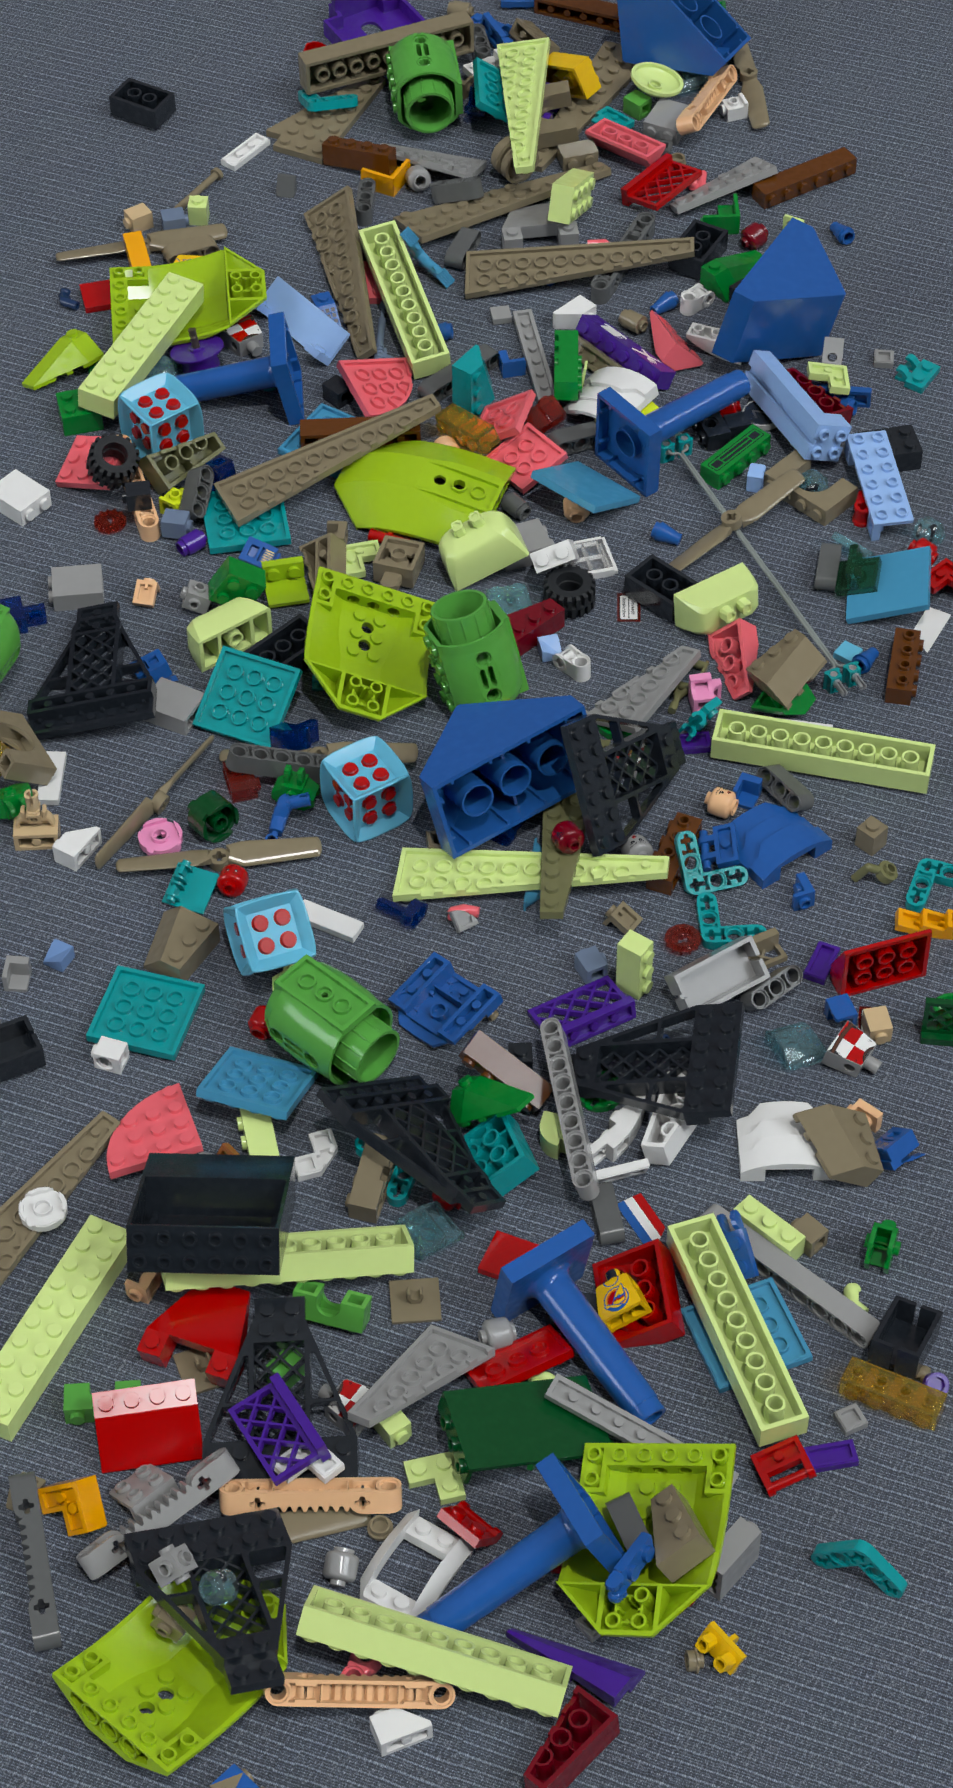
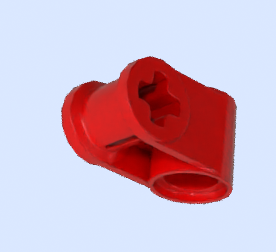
M862 490L858 492L854 504L855 513L852 518V523L857 527H867L869 515Z

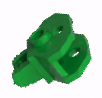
M287 764L284 769V775L277 778L272 789V799L277 802L279 797L285 793L292 796L309 792L311 806L297 808V810L304 811L313 808L315 796L320 793V785L309 778L305 768L300 767L295 772L292 770V766Z
M28 783L13 784L0 789V819L14 820L20 813L22 805H25L26 810L24 792L30 789L31 796H33Z
M886 1219L881 1224L874 1222L872 1231L867 1233L864 1247L867 1248L864 1268L869 1269L872 1264L883 1267L884 1274L889 1273L893 1256L899 1255L902 1243L897 1241L899 1229L896 1228V1222Z

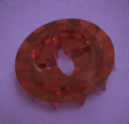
M107 508L105 512L99 511V514L94 516L95 528L105 534L117 533L127 523L123 511H117L116 508L113 510H108Z
M687 924L674 925L665 933L666 947L670 948L672 953L679 952L682 955L687 952L691 954L693 950H698L701 944V935L693 926ZM687 937V942L683 941L682 943H679V939L683 940Z

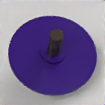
M190 328L188 333L191 342L177 344L170 352L171 359L182 364L183 373L218 367L220 365L218 354L222 351L224 343L217 336L198 340L196 328Z

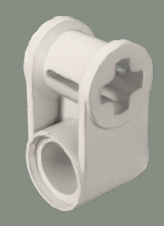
M700 283L695 284L681 293L680 313L685 316H692L700 310L709 307L715 299V293L707 291Z
M569 644L560 654L556 653L552 656L556 668L566 673L575 681L586 682L590 679V657L579 651L574 645Z

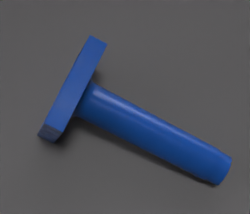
M284 311L268 314L269 356L175 375L194 394L198 402L269 388H278L289 426L300 424V420L305 419L302 369Z
M734 370L646 415L641 413L611 387H608L597 393L595 455L643 496L648 497L657 492L659 488L661 443L748 395L751 390L750 382L741 370Z
M584 1219L501 1267L491 1306V1312L496 1318L505 1317L511 1321L540 1303L618 1407L650 1425L655 1423L665 1413L666 1408L658 1399L655 1391L575 1284V1281L583 1277L595 1236Z
M552 1453L537 1463L536 1467L560 1504V1512L426 1607V1610L416 1617L464 1631L583 1549H588L610 1574L625 1554V1551L590 1495L555 1454Z

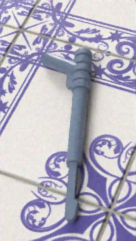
M382 300L379 306L381 315L378 319L377 353L374 354V359L395 358L387 354V348H384L386 319L384 318L385 305Z

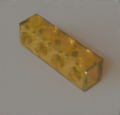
M454 403L434 416L437 421L436 427L442 434L445 433L457 440L462 446L469 447L472 452L475 451L483 455L490 452L494 446L501 442L493 425Z
M853 1356L841 1378L839 1393L850 1400L860 1401L873 1409H880L892 1414L895 1418L905 1419L915 1423L920 1428L935 1431L941 1418L948 1395Z

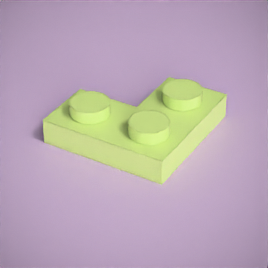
M808 361L806 368L808 379L827 381L829 393L849 395L851 388L847 366Z
M378 540L346 545V575L356 578L366 577L364 562L374 561L380 548Z
M449 1451L403 1462L409 1489L435 1483L440 1505L466 1500L461 1476L455 1470L453 1452Z

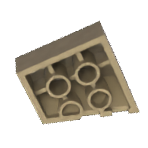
M794 629L787 633L776 645L770 647L760 658L754 660L746 670L759 689L789 710L792 706L791 701L793 698L803 693L802 687L807 681H812L827 663V660L805 635Z
M182 906L164 911L145 960L144 969L152 973L188 980L220 942L219 924Z
M825 1104L797 1112L793 1115L795 1122L801 1123L805 1129L803 1133L805 1139L811 1141L817 1150L815 1156L829 1179L868 1187L884 1171L866 1113Z

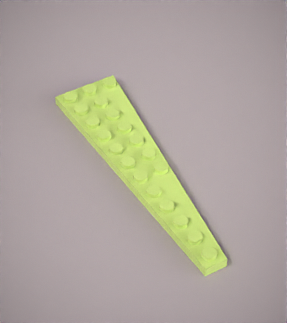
M549 37L496 44L516 174H528L535 170L550 51Z
M402 847L392 895L393 902L541 890L542 852L470 850L453 859L443 849ZM580 853L572 887L668 879L669 856L603 854L592 857V854Z

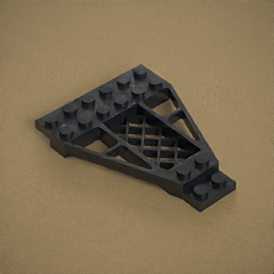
M118 601L78 608L77 620L71 630L69 643L35 698L28 700L27 716L29 725L38 740L155 718L157 687L121 624ZM128 646L137 661L136 663L123 665L124 647ZM68 663L67 676L59 677ZM143 672L146 678L121 682V678L128 674ZM66 686L65 693L48 696L51 689Z
M587 714L575 717L567 721V724L560 726L592 857L601 856L625 844L679 771L680 766L686 763L676 721L660 725L599 714ZM596 721L609 723L613 744L603 748ZM620 725L645 729L623 738ZM644 743V750H641L642 744ZM629 750H632L631 757L628 756ZM616 756L619 757L618 763L615 762ZM639 757L641 758L640 765L637 763ZM626 763L628 764L627 771L624 770ZM648 764L650 765L649 772L646 771ZM612 770H615L614 777L611 776ZM635 771H637L636 779L633 777ZM622 777L624 778L623 785L620 783ZM655 786L640 806L639 793ZM628 799L632 819L623 830L617 806L618 803Z
M743 1002L695 1005L577 1047L576 1054L570 1055L579 1096L586 1099L601 1098L684 1120L687 1126L711 1124V1118L732 1117L745 1010ZM695 1018L692 1036L663 1039L664 1028ZM657 1031L654 1039L634 1040ZM685 1055L687 1059L681 1064L678 1063L677 1060ZM660 1057L665 1059L658 1065L653 1063ZM637 1058L641 1060V1062H639L635 1066H632L630 1064ZM613 1060H617L618 1063L612 1068L607 1066ZM670 1065L674 1066L675 1068L668 1074L664 1071ZM649 1066L651 1070L643 1075L641 1071ZM624 1068L629 1070L622 1076L617 1074ZM681 1073H683V1074L685 1075V1077H677V1076H678L679 1074H681ZM659 1074L662 1078H654V1077H656V1076ZM634 1076H636V1077L639 1078V1079H635V1080H630V1079H632ZM613 1077L616 1081H608V1080ZM685 1093L683 1108L654 1102L655 1095ZM648 1095V1099H642L635 1096Z
M420 1075L323 1087L317 1092L316 1096L322 1101L324 1107L329 1109L336 1117L339 1124L450 1205L460 1203L462 1208L469 1214L501 1209L505 1205L506 1200L495 1189L488 1175L475 1162L448 1105L451 1098L438 1083L427 1084ZM433 1114H439L442 1117L447 1130ZM363 1125H377L388 1139H381Z
M305 1296L254 1299L255 1319L251 1323L203 1440L202 1460L216 1450L226 1447L240 1468L239 1473L232 1479H271L247 1440L211 1442L223 1412L228 1411L229 1408L237 1404L227 1402L245 1358L248 1356L249 1396L256 1392V1388L260 1390L262 1387L259 1384L268 1375L270 1377L274 1375L272 1371L282 1363L289 1369L282 1377L284 1382L293 1374L302 1381L294 1390L290 1388L289 1390L302 1405L301 1408L311 1423L312 1409L314 1407L338 1405L350 1434L348 1436L321 1438L326 1447L345 1465V1470L334 1478L359 1477L358 1437L351 1421L348 1420L346 1409L306 1322ZM287 1348L281 1355L274 1350ZM293 1350L302 1357L294 1366L285 1360ZM269 1351L277 1359L267 1368L259 1360ZM311 1353L316 1355L334 1396L333 1398H312ZM304 1363L305 1377L297 1371ZM256 1364L264 1371L257 1379ZM304 1388H305V1401L298 1396V1394H299ZM272 1392L263 1397L260 1404L264 1405L268 1400L272 1402ZM244 1409V1410L249 1411V1418H250L252 1409ZM258 1410L257 1414L266 1421L268 1416L261 1410ZM275 1412L273 1419L279 1414L278 1412ZM253 1426L250 1436L261 1437L259 1433L264 1427L256 1428V1426ZM275 1429L277 1432L271 1439L278 1440L281 1429ZM285 1434L284 1437L286 1441L295 1442L296 1439L291 1438L288 1434ZM264 1444L262 1454L272 1456L276 1445ZM281 1446L278 1456H281L292 1447ZM307 1469L297 1478L318 1477ZM219 1489L212 1493L210 1496L219 1495Z
M278 1507L124 1534L123 1542L130 1559V1571L136 1587L142 1586L212 1657L214 1666L224 1675L231 1695L284 1685L285 1676L278 1660V1649L292 1542ZM185 1543L198 1567L190 1571L191 1577L184 1581L187 1592L166 1595L156 1585L158 1582L148 1564L159 1558V1551L170 1544H173L176 1548ZM285 1560L284 1571L281 1575L257 1578L252 1569V1566ZM229 1569L232 1571L233 1575L237 1576L239 1590L236 1592L243 1594L244 1597L239 1599L232 1596L235 1591L232 1583L236 1579L232 1581L227 1578V1581L223 1583L220 1574L212 1572V1570ZM224 1570L220 1572H222L223 1575H226L228 1571ZM203 1577L211 1582L207 1585L200 1582L199 1579ZM220 1584L228 1589L223 1592L215 1587ZM281 1587L278 1614L276 1618H271L261 1591ZM210 1596L218 1601L216 1604L206 1601V1598ZM227 1603L235 1608L233 1611H229L222 1606ZM179 1605H193L201 1629L178 1607ZM243 1610L252 1615L248 1619L239 1615V1613ZM215 1615H217L226 1620L223 1623H220L213 1620V1618ZM258 1617L261 1624L255 1622L258 1619ZM233 1622L242 1626V1628L238 1631L229 1626ZM248 1630H251V1631H254V1632H255V1633L246 1634V1633L248 1632ZM222 1635L228 1636V1638L220 1639Z

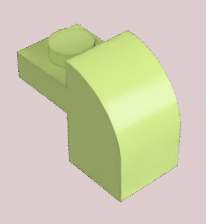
M544 1111L540 1121V1146L546 1155L557 1160L560 1152L566 1153L558 1113Z

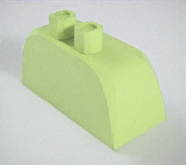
M476 510L470 513L468 516L469 520L463 523L461 520L452 522L451 529L442 536L438 545L439 553L456 591L529 555L518 527L506 514L494 510L480 514Z
M743 562L673 594L675 626L695 634H711L739 618L742 619L753 614L758 607V584Z
M237 597L193 619L187 626L188 648L201 672L203 673L216 665L223 646L244 652L272 633L271 609L255 600Z

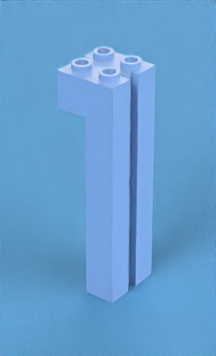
M753 350L748 363L751 369L750 371H745V375L750 382L751 390L749 395L804 460L838 462L843 450L840 444L847 440L852 426L841 414L824 413L770 351Z

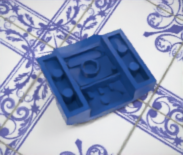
M765 802L746 811L732 821L735 823L740 856V864L738 866L744 867L748 872V876L762 889L780 880L781 867L808 852L815 859L832 849V839L819 827H814L796 812L789 811L785 806L780 807Z
M433 952L388 999L398 1010L400 1027L432 1048L447 1043L455 1045L469 1030H472L484 1017L488 1018L503 1003L499 992L484 983L480 987L472 984L455 973L451 962L436 952Z

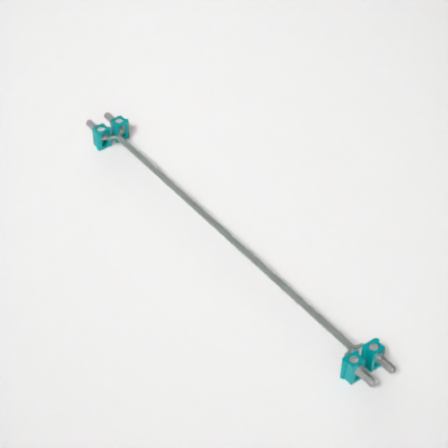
M687 432L676 434V447L675 443H672L670 439L662 442L660 463L664 464L673 461L675 455H678V458L683 460L720 513L726 512L686 457L692 454L693 437H690ZM741 530L734 531L833 666L824 672L823 689H826L829 694L839 692L842 697L848 694L842 683H845L848 688L857 685L860 690L866 689L867 685L861 678L859 662L854 661L848 664H838Z

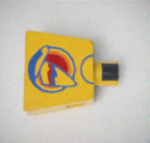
M611 1269L606 1272L607 1282L596 1288L598 1315L612 1333L651 1313L652 1310L638 1284L627 1273L620 1274L618 1269Z

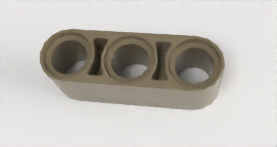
M207 234L168 244L163 248L162 254L167 263H174L178 255L205 256L220 251L214 238Z

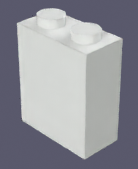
M16 469L0 480V512L21 526L32 521L52 505L50 490Z
M570 539L530 553L537 574H544L554 568H559V566H565L580 560L575 544Z

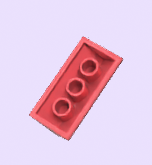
M606 118L585 130L588 139H593L596 146L647 168L661 157L666 148V144Z

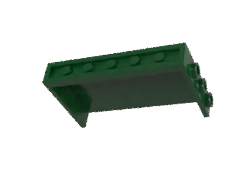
M586 1375L565 1377L592 1392ZM554 1379L443 1391L437 1405L441 1416V1428L443 1431H446L448 1449L451 1453L453 1452L455 1470L457 1474H460L463 1484L469 1483L473 1472L537 1464L552 1453L560 1461L583 1458L585 1443H613V1441L609 1439L607 1432L544 1398Z

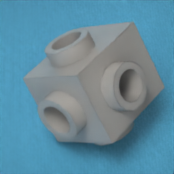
M190 579L187 587H182L180 598L183 599L182 608L205 614L211 603L208 585Z
M185 1543L176 1548L173 1544H170L159 1551V1558L148 1564L161 1588L174 1581L177 1585L181 1584L191 1577L189 1572L198 1567Z

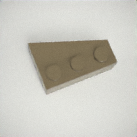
M330 532L299 546L305 558L303 560L304 564L309 570L308 576L313 591L319 566L346 574V543Z
M376 1134L383 1140L388 1139L385 1135ZM366 1143L357 1173L353 1178L352 1191L346 1197L345 1207H348L349 1218L377 1224L386 1200V1190L395 1164Z
M671 1484L651 1499L656 1566L673 1583L713 1554L715 1549L689 1502Z

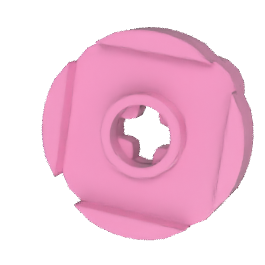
M154 818L143 824V829L138 832L140 848L147 855L179 852L183 842L180 825L173 821L174 823L168 822L167 818ZM161 835L162 837H165V838H163V839H157V836Z

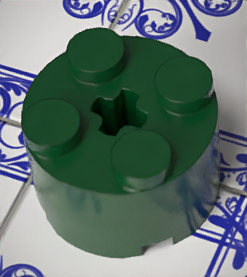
M210 790L196 800H192L187 806L189 826L205 840L213 843H219L227 839L233 832L231 829L234 823L237 825L239 821L238 809L215 790Z

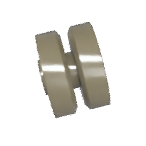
M510 136L499 141L491 155L492 167L511 183L518 184L524 182L533 172L516 174ZM538 153L536 154L535 169L538 165Z

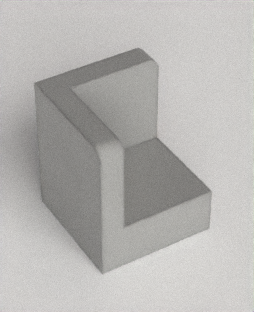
M6 956L2 973L4 991L24 993L28 991L32 973L30 957Z

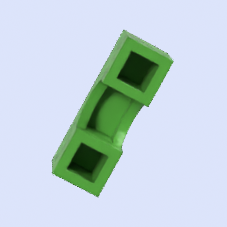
M308 1280L305 1283L298 1282L293 1290V1297L305 1296L306 1320L345 1329L352 1333H363L370 1320L371 1295L348 1290L342 1302L337 1304L326 1298L324 1283Z
M141 1380L115 1381V1390L142 1386ZM90 1383L64 1384L63 1411L66 1424L81 1425L83 1423L95 1422Z

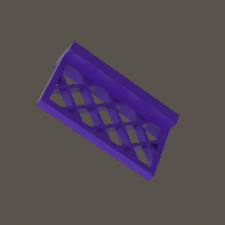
M608 975L527 1010L529 1018L539 1029L541 1023L547 1018L538 1017V1014L542 1012L549 1013L548 1018H553L554 1014L564 1015V1020H559L565 1032L569 1047L636 1018L635 1000L631 996L626 997ZM604 985L609 987V991L597 990ZM581 995L590 996L588 1000L577 999ZM594 997L605 998L604 1003L596 1002L593 999ZM610 999L619 1000L612 1004L609 1003ZM569 1004L568 1009L557 1008V1006ZM574 1005L585 1007L584 1011L573 1010ZM590 1008H598L594 1012H589ZM570 1016H571V1017H578V1019H575V1020H573V1021H568L569 1018H570Z
M277 1372L269 1377L271 1383L228 1409L231 1417L275 1486H278L315 1461L321 1459L322 1462H325L332 1457L324 1441ZM272 1392L274 1396L272 1404H260L262 1398ZM244 1409H252L249 1419L239 1418L237 1414ZM258 1410L269 1411L266 1421L255 1420ZM275 1412L286 1414L283 1423L272 1422ZM253 1426L264 1427L261 1437L250 1436ZM270 1428L281 1429L278 1440L267 1438ZM287 1430L298 1432L295 1442L284 1440ZM264 1444L276 1445L272 1456L262 1454ZM281 1446L292 1447L290 1458L278 1456ZM298 1448L309 1449L311 1452L304 1459H295ZM276 1462L287 1464L285 1471L277 1476L274 1474Z

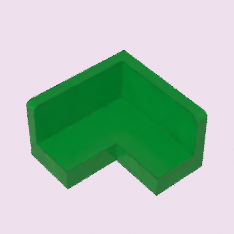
M737 193L733 194L732 205L717 206L718 215H703L700 219L702 222L728 230V235L739 234L740 210Z

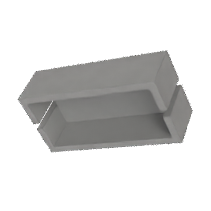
M752 935L738 937L664 976L672 995L678 996L675 1002L681 1011L695 1005L723 1003L771 976L762 958L748 959V957L760 954Z

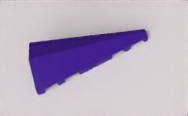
M511 1628L506 1632L507 1638L527 1652L573 1666L569 1681L571 1682L574 1679L612 1707L618 1704L627 1691L630 1693L645 1675V1671L520 1630Z

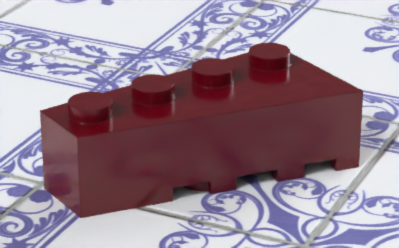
M794 367L786 369L824 413L841 414L850 424L854 408L849 405L846 407L842 405L839 398L836 396L832 398L826 394V389L813 385L812 380L808 379L807 376Z
M551 598L507 615L520 656L537 646V637L554 634L565 627V608Z
M577 1685L569 1703H566L563 1707L557 1723L548 1732V1738L544 1745L540 1746L523 1774L525 1788H567L620 1734L618 1715Z

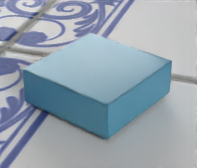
M845 640L834 651L833 658L848 664L852 662V658L855 655L863 652V649Z

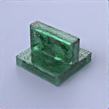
M858 544L850 545L848 560L840 561L835 587L836 596L877 592L882 565L880 556L865 558V553L861 552Z

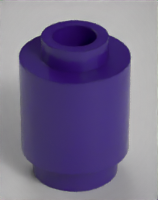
M194 529L180 537L175 545L181 556H191L206 547L207 537L203 531Z

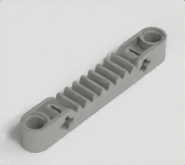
M226 1447L216 1450L190 1469L186 1475L185 1483L179 1481V1490L171 1487V1496L163 1493L162 1503L155 1499L153 1501L154 1509L148 1506L145 1507L146 1515H142L139 1512L136 1513L138 1521L135 1522L128 1519V1528L120 1525V1532L110 1530L104 1533L76 1556L77 1561L90 1580L101 1577L128 1557L123 1542L124 1534L171 1525L239 1473L240 1468ZM200 1477H203V1478H204V1479L202 1480V1482H203V1485H202V1486H199V1483H200L199 1478H200ZM115 1540L118 1541L117 1545L119 1548L117 1550L113 1549V1542Z

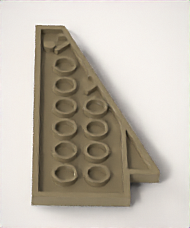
M380 76L353 83L329 95L356 94L358 95V106L316 112L308 111L304 108L300 112L266 130L267 137L277 139L273 144V151L322 165V143L329 136L345 137L386 85V78Z

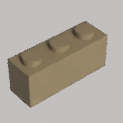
M516 18L509 31V34L517 41L548 37L533 22ZM551 39L549 55L560 50V47Z

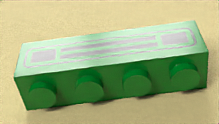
M753 424L701 463L700 476L708 485L717 490L721 489L724 485L729 484L737 475H740L751 463H755L757 459L769 452L771 448V435Z

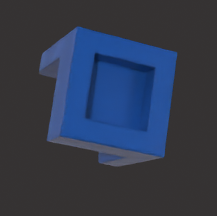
M506 350L498 351V366L503 378L526 375L525 358L509 360Z
M744 772L741 773L733 789L736 799L739 800L738 807L747 810L755 807L762 793L763 778Z
M847 993L825 999L824 1015L827 1020L834 1019L835 1022L849 1020L855 1026L857 1025L858 1013Z

